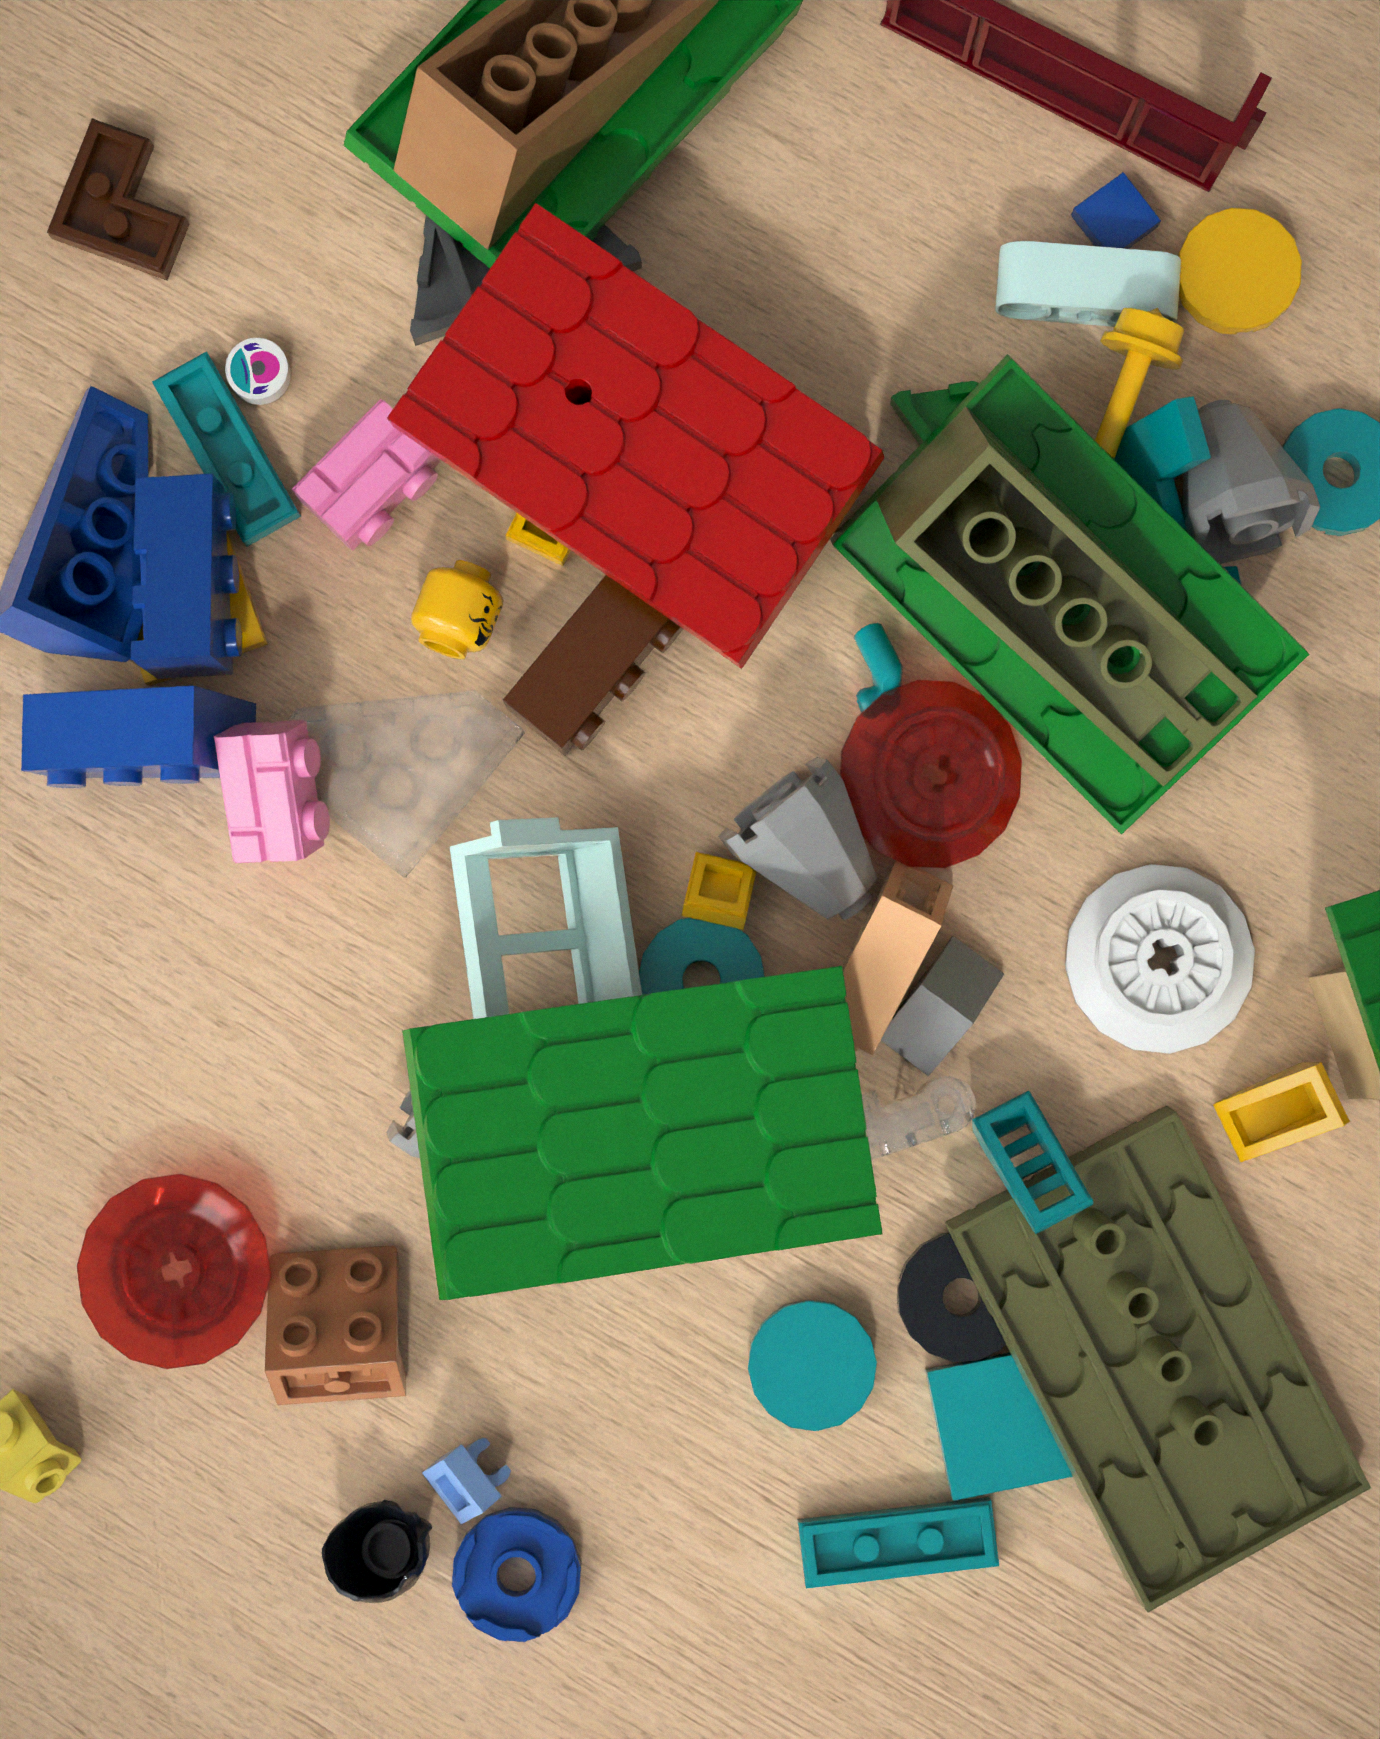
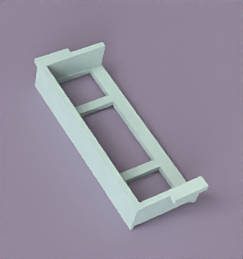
M559 817L497 820L490 822L492 836L450 846L473 1019L509 1014L501 957L506 955L571 949L579 1004L642 995L618 827L560 830ZM558 855L568 930L498 935L488 860Z

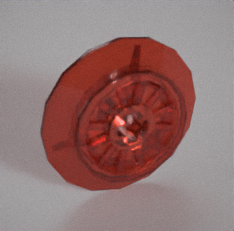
M915 680L883 692L856 717L841 750L840 777L844 781L862 836L875 851L908 867L947 868L980 855L1005 831L1020 798L1022 759L1011 726L982 695L956 682ZM938 761V768L947 772V780L945 783L934 784L931 790L932 781L928 777L922 776L923 768L925 765H933Z
M185 1174L142 1179L110 1198L87 1228L77 1263L81 1304L99 1336L128 1359L164 1369L205 1364L237 1345L262 1313L271 1279L267 1240L249 1207L220 1184ZM171 1252L174 1253L177 1261L188 1259L191 1264L192 1272L183 1276L185 1287L180 1288L176 1279L165 1281L162 1275V1268L170 1264L169 1253Z

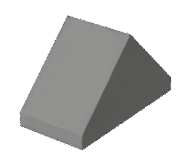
M952 936L898 1008L881 1041L929 1076L974 1024L1004 973L956 937Z

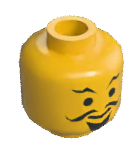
M456 560L453 568L439 567L430 570L411 614L412 625L421 633L418 641L434 652L460 660L466 658L467 652H480L484 650L490 640L504 602L500 592L489 583L491 573L479 565L464 560Z

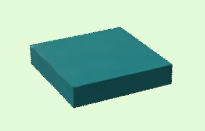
M1010 1352L988 1356L979 1361H963L925 1369L950 1496L953 1501L1073 1477L1033 1394L1028 1390Z

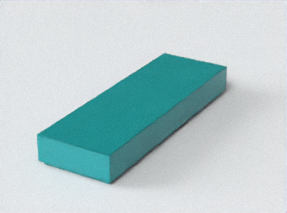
M207 351L152 381L203 473H213L224 486V492L233 493L236 507V531L246 547L301 517Z
M989 1497L797 1519L806 1589L999 1566L992 1502Z

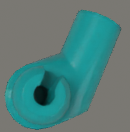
M873 623L861 628L854 636V640L871 671L874 685L860 689L856 695L860 711L868 721H876L884 715L890 718L900 708L903 673L902 663L882 624Z

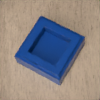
M1124 172L1074 207L1071 213L1072 218L1092 244L1100 247L1129 249L1154 231L1161 222Z

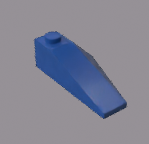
M93 386L86 390L1 586L0 633L45 653L127 662L131 659V641H137L143 623L142 609H134L132 605L133 586L141 585L140 554H135L134 552L135 479L148 477L147 413Z

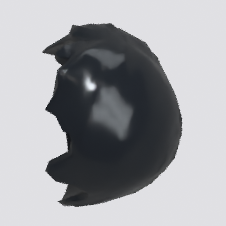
M383 1500L368 1503L357 1508L331 1530L322 1547V1559L329 1582L333 1584L339 1594L357 1602L382 1603L399 1597L411 1589L423 1573L430 1551L429 1532L432 1529L431 1523L419 1517L416 1512H403L398 1503Z

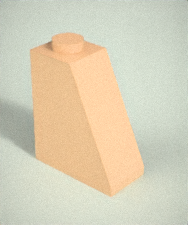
M898 857L842 966L847 995L845 999L846 1003L848 1002L855 1051L861 1049L871 1055L874 1054L942 925L954 886Z

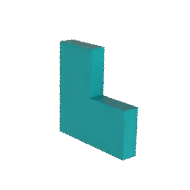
M1194 396L1175 399L1126 427L1115 456V460L1186 530L1184 515L1173 478L1211 458Z

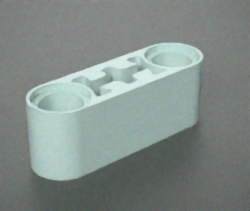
M1036 241L1009 242L1002 245L999 251L995 311L999 315L1013 319L1115 327L1123 308H1134L1146 312L1158 308L1164 318L1177 323L1181 258L1172 253L1162 251Z

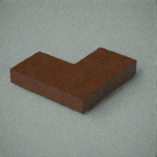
M92 118L47 230L49 236L53 240L168 281L190 224L184 216L134 199L154 149L151 140Z

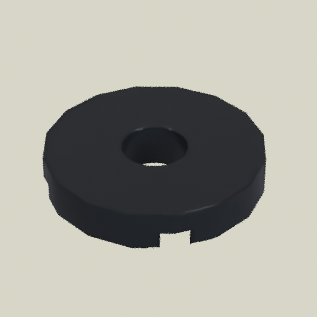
M943 1233L922 1243L905 1261L897 1286L898 1313L908 1334L928 1353L952 1362L979 1361L1001 1350L1006 1343L979 1292L977 1304L970 1312L958 1315L946 1309L943 1303L945 1287L957 1278H966L971 1281L973 1279L950 1233Z

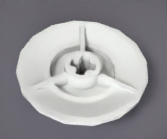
M1149 864L1113 875L1085 898L1068 930L1065 969L1076 1004L1099 1032L1132 1050L1171 1054L1207 1043L1235 1020L1252 987L1255 948L1244 914L1220 885L1188 868ZM1155 941L1161 948L1172 946L1176 951L1177 957L1169 962L1170 968L1173 971L1169 975L1163 968L1152 970L1148 965L1147 960L1155 954L1152 943Z

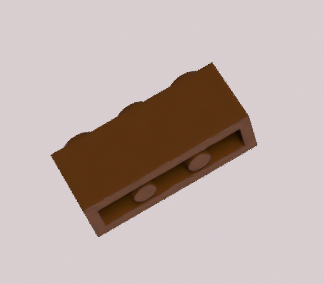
M605 575L504 697L503 702L507 710L564 756L574 745L582 751L592 742L604 726L606 721L599 714L614 696L623 702L643 679L646 672L639 666L654 648L661 653L665 652L679 636L683 628Z

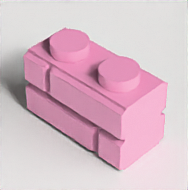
M382 399L292 488L302 504L352 551L362 541L367 546H371L381 539L394 522V518L389 514L406 497L413 502L423 496L438 477V473L433 469L440 463L439 458L392 426L387 417L393 409Z
M306 721L241 723L215 735L214 740L233 861L235 863L263 862L266 860H270V862L298 861L305 859L323 847L324 839L329 832L330 818L326 804L318 801L315 777L320 769L321 757L317 742L308 736Z

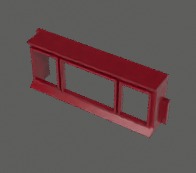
M887 0L885 15L880 23L881 26L1207 192H1210L1235 146L1243 150L1247 148L1267 113L1257 108L1272 77L1262 72L1257 77L1234 120L1230 121L994 0Z

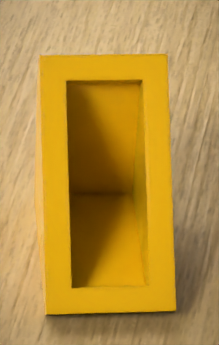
M1322 1062L1298 1063L1213 1104L1240 1162L1334 1130L1350 1122Z

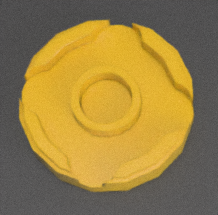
M1229 208L1208 215L1190 230L1177 255L1181 258L1179 298L1183 307L1199 324L1220 334L1236 335L1238 332H1256L1269 327L1289 308L1301 284L1302 260L1294 238L1278 220L1256 209Z

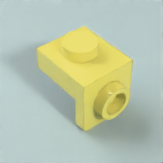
M12 1389L0 1400V1489L31 1503H38L45 1496L59 1489L64 1483L66 1476L81 1463L82 1459L74 1448L55 1439L28 1396Z

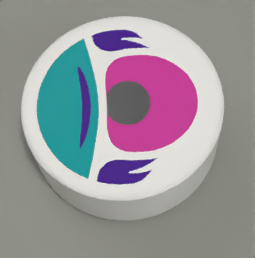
M246 339L237 344L227 357L225 365L227 380L234 392L248 403L263 405L274 402L285 393L290 384V364L281 348L268 339Z

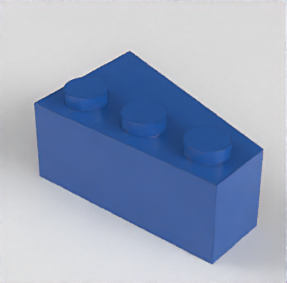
M213 473L135 479L134 552L135 554H140L141 585H136L132 588V605L134 609H142L144 640L131 641V660L157 679L232 675L233 657L242 655L240 621L238 618H231L230 594L239 592V569L236 556L228 555L226 533V531L236 529L235 500L232 492H224V486Z
M198 686L23 694L21 771L47 776V786L56 788L86 787V778H103V784L114 786H139L143 784V778H160V782L173 784L199 783L200 778H220L214 736L234 725L256 722V703Z

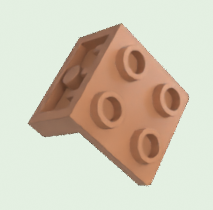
M395 1246L277 1253L270 1256L265 1374L277 1405L406 1396V1371L398 1345L399 1256Z

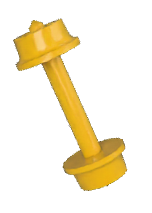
M1123 308L1113 330L1110 332L1105 331L1100 340L1106 347L1126 356L1095 441L1114 459L1149 366L1153 365L1178 370L1183 363L1178 350L1184 329L1175 322L1164 318L1158 308L1147 312L1134 308Z

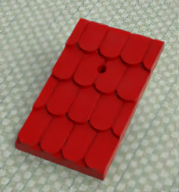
M535 203L519 226L518 232H515L483 278L480 287L478 286L445 333L444 339L440 340L408 386V391L405 395H402L388 415L387 420L394 428L742 669L884 460L883 450L870 442L863 433L799 391L795 384L703 323L686 307L625 267L621 260Z

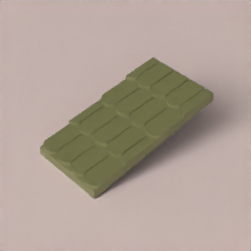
M1168 1106L1092 1144L1086 1150H1081L1068 1157L1093 1199V1205L1035 1234L1009 1191L1005 1190L976 1205V1208L969 1209L945 1222L988 1312L993 1316L1028 1390L1033 1394L1125 1580L1131 1586L1137 1601L1147 1612L1154 1610L1371 1489L1177 1112ZM1051 1166L1033 1175L1031 1179L1024 1180L1023 1183L1026 1188H1029L1057 1172ZM1063 1185L1035 1199L1034 1202L1039 1211L1071 1194L1066 1186Z

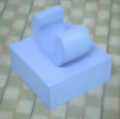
M486 1438L478 1439L465 1448L462 1444L441 1456L422 1472L460 1524L482 1514L502 1497L495 1487L504 1483L511 1472L510 1468L505 1465L491 1473V1475H486L478 1466V1455L490 1445Z

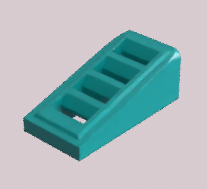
M1030 1091L972 1119V1129L975 1137L1035 1234L1093 1205V1199ZM1025 1125L1030 1130V1134L1005 1147L999 1141V1138ZM1037 1145L1043 1150L1044 1153L1017 1167H1014L1010 1160ZM1049 1165H1052L1057 1172L1029 1188H1026L1022 1179ZM1063 1185L1066 1186L1071 1194L1070 1196L1039 1211L1034 1202L1035 1199Z

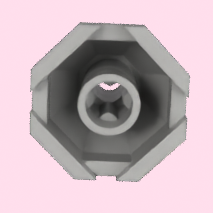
M1229 400L1213 401L1199 408L1198 412L1211 458L1183 473L1182 511L1186 531L1220 564L1273 551L1282 546L1279 533L1290 527L1293 528L1295 537L1309 531L1320 509L1313 484L1251 408L1232 403Z
M816 757L805 764L812 772V775L801 781L793 771L781 778L734 818V821L741 828L738 833L725 828L718 837L734 857L821 916L829 919L839 914L843 920H846L861 911L872 900L873 895L869 892V889L876 882L877 876L843 779L827 759Z

